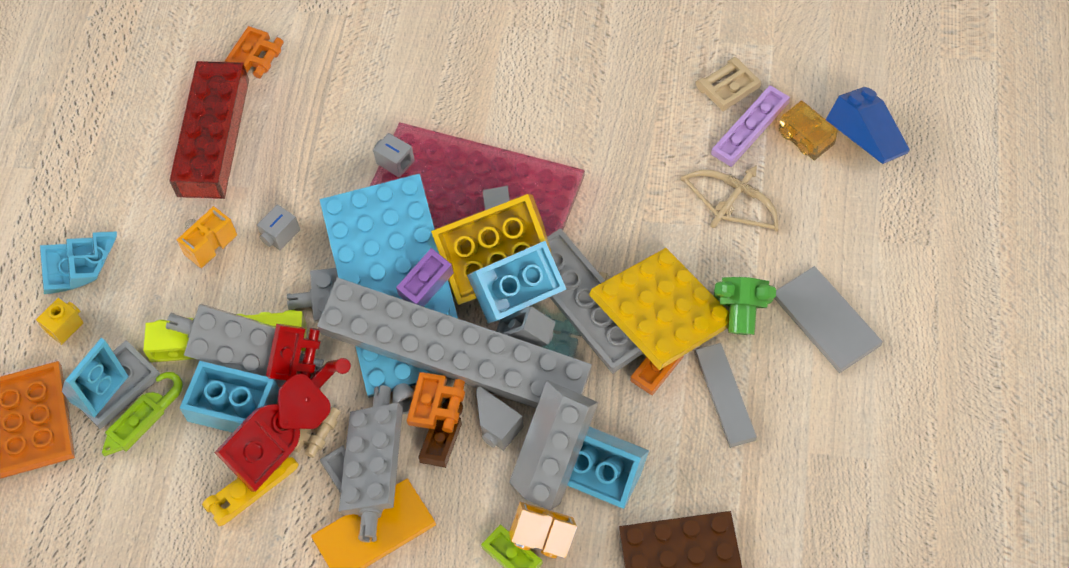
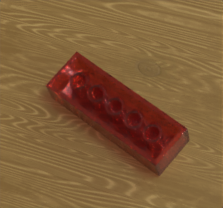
M196 61L169 180L177 197L225 199L249 84V77L243 62Z

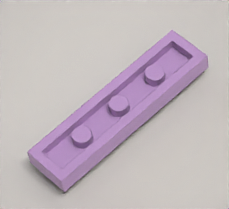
M769 85L712 148L711 155L732 167L789 104L790 97Z

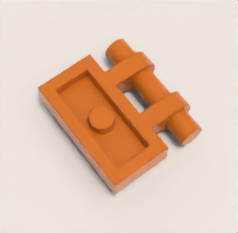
M248 26L225 59L226 65L248 73L253 66L256 68L253 75L260 79L271 68L270 63L274 57H278L281 53L284 41L277 37L273 43L269 42L270 36L268 32ZM262 51H265L266 54L263 58L258 57Z
M420 372L406 420L409 426L435 430L437 420H443L442 430L452 433L454 424H457L460 414L458 409L460 402L464 400L465 391L463 389L465 381L455 379L453 387L446 386V376ZM443 398L450 399L447 409L440 408Z

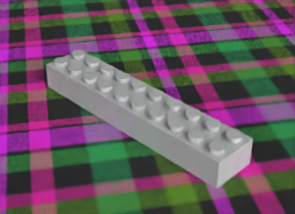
M338 277L317 325L322 335L438 375L446 376V378L452 380H464L467 385L475 388L480 386L490 393L533 408H537L548 380L583 395L592 366L590 363Z

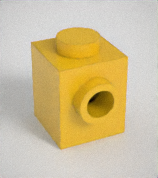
M57 298L36 319L43 331L61 345L84 324L78 315L81 312L78 307L70 301L66 304L60 298Z

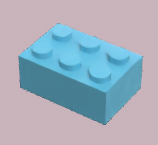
M199 361L181 403L180 410L187 422L233 433L257 408L277 404L279 387L275 379H269L266 376Z

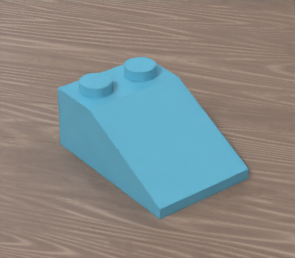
M546 241L467 275L488 324L566 290Z
M100 338L67 377L62 392L71 404L95 418L129 376L106 340Z

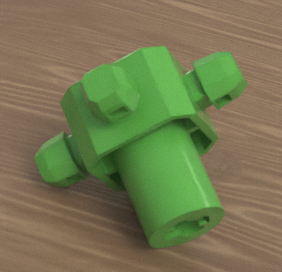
M722 277V281L715 284L714 297L720 300V305L730 306L728 333L755 335L757 308H767L768 304L772 303L776 297V288L769 285V281L750 277Z

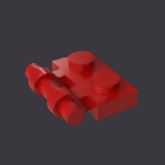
M276 324L266 376L269 379L287 381L297 371H300V374L311 378V373L315 372L316 367L314 363L316 349L320 348L321 343L318 340L320 335L319 329L310 328L308 338H304L305 329L303 327ZM301 348H306L303 361H299Z

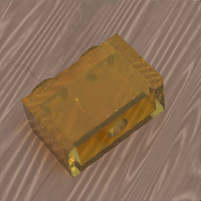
M802 100L781 116L779 132L783 138L790 140L798 147L802 154L808 155L814 161L835 145L838 129Z

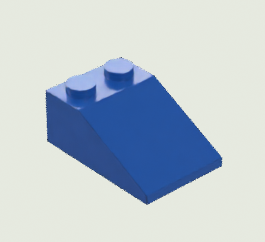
M862 87L838 96L826 121L882 164L908 154L910 149L886 104L877 96L874 90Z

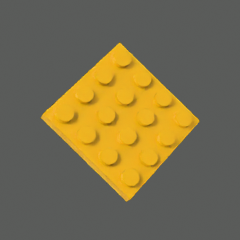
M667 248L658 251L593 287L589 293V296L659 370L726 330L729 325V311L723 305H720V302Z

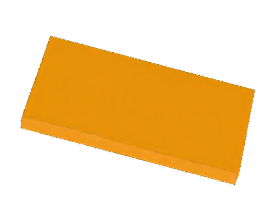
M408 478L395 486L394 507L383 509L381 517L378 518L376 541L362 542L358 539L361 517L356 514L345 515L312 534L311 538L329 568H366L436 526V522Z

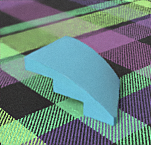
M117 231L95 232L92 238L66 239V244L40 245L44 294L73 290L95 281L117 238Z

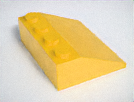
M526 194L431 231L439 254L452 264L453 274L449 281L458 305L477 298L467 277L468 274L543 241H546L551 252L540 213L531 194Z

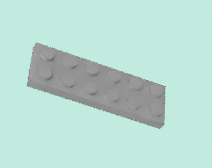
M560 228L549 235L547 239L566 290L551 296L550 299L610 372L614 374L643 354V352L589 296L591 289L605 280Z

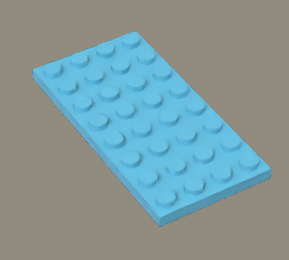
M420 174L319 199L338 278L402 299L396 289L399 283L431 248L439 254L431 232L435 229ZM447 280L424 307L458 318ZM355 346L368 398L374 396V388L377 386L379 387V392L382 385L390 387L392 392L395 386L402 383L408 384L410 387L416 385L420 372L435 374Z

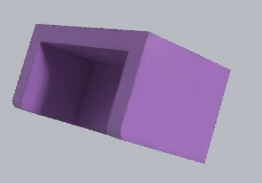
M431 248L396 287L398 295L405 301L424 307L452 276V264Z

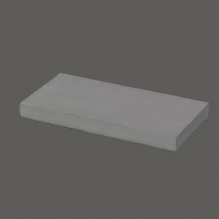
M815 266L776 290V297L774 299L839 373L882 345L883 341Z

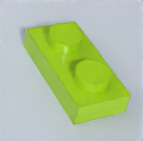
M501 524L481 544L482 549L504 568H539L543 564L542 559L531 550H523L516 547L511 542L509 531Z

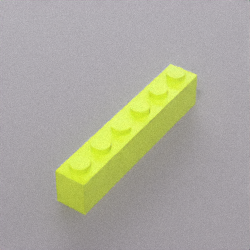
M287 310L283 313L261 312L256 315L236 314L275 327L276 324L303 327L305 329L304 338H306L307 323L302 311ZM157 320L145 324L143 351L150 362L194 359L184 356L189 340L188 335L166 329V323L170 321Z

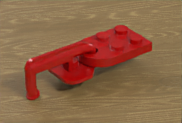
M346 358L328 361L311 379L304 374L291 376L278 391V405H265L254 410L214 452L251 492H256L294 451L299 442L300 429H315L327 418L331 405L320 388L335 372L340 374L349 372L351 368L350 361Z

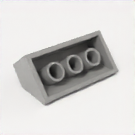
M549 380L546 381L509 481L524 499L550 511L561 503L597 408V401Z

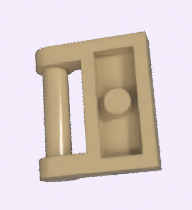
M737 57L728 60L725 66L708 77H702L695 82L698 90L701 93H705L723 112L761 87V80ZM734 72L733 75H731L730 77L726 78L725 80H723L722 82H720V83L717 84L716 86H714V87L712 86L714 83L718 82L719 80H721L722 78H724V77L727 76L728 74Z

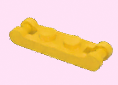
M288 456L256 492H251L239 478H236L217 494L206 498L202 506L208 513L211 512L214 515L213 520L218 526H223L293 473L299 464L293 457ZM227 501L230 506L223 509L221 505Z

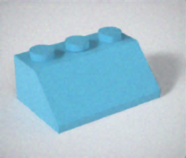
M589 426L567 486L624 509L642 474L649 450Z

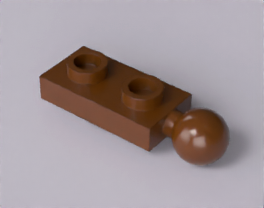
M449 398L443 402V409L448 408ZM460 402L458 413L461 415L463 412L462 402ZM459 417L458 423L454 424L452 433L442 430L443 420H437L435 430H428L418 456L420 463L446 468L462 426L461 417Z

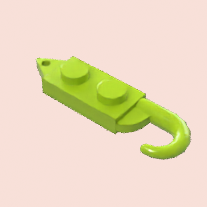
M164 372L157 376V382L166 378L171 379L173 387L164 396L154 392L142 394L105 432L107 437L102 449L103 456H108L122 450L127 452L164 414V410L182 391L183 382L178 374Z

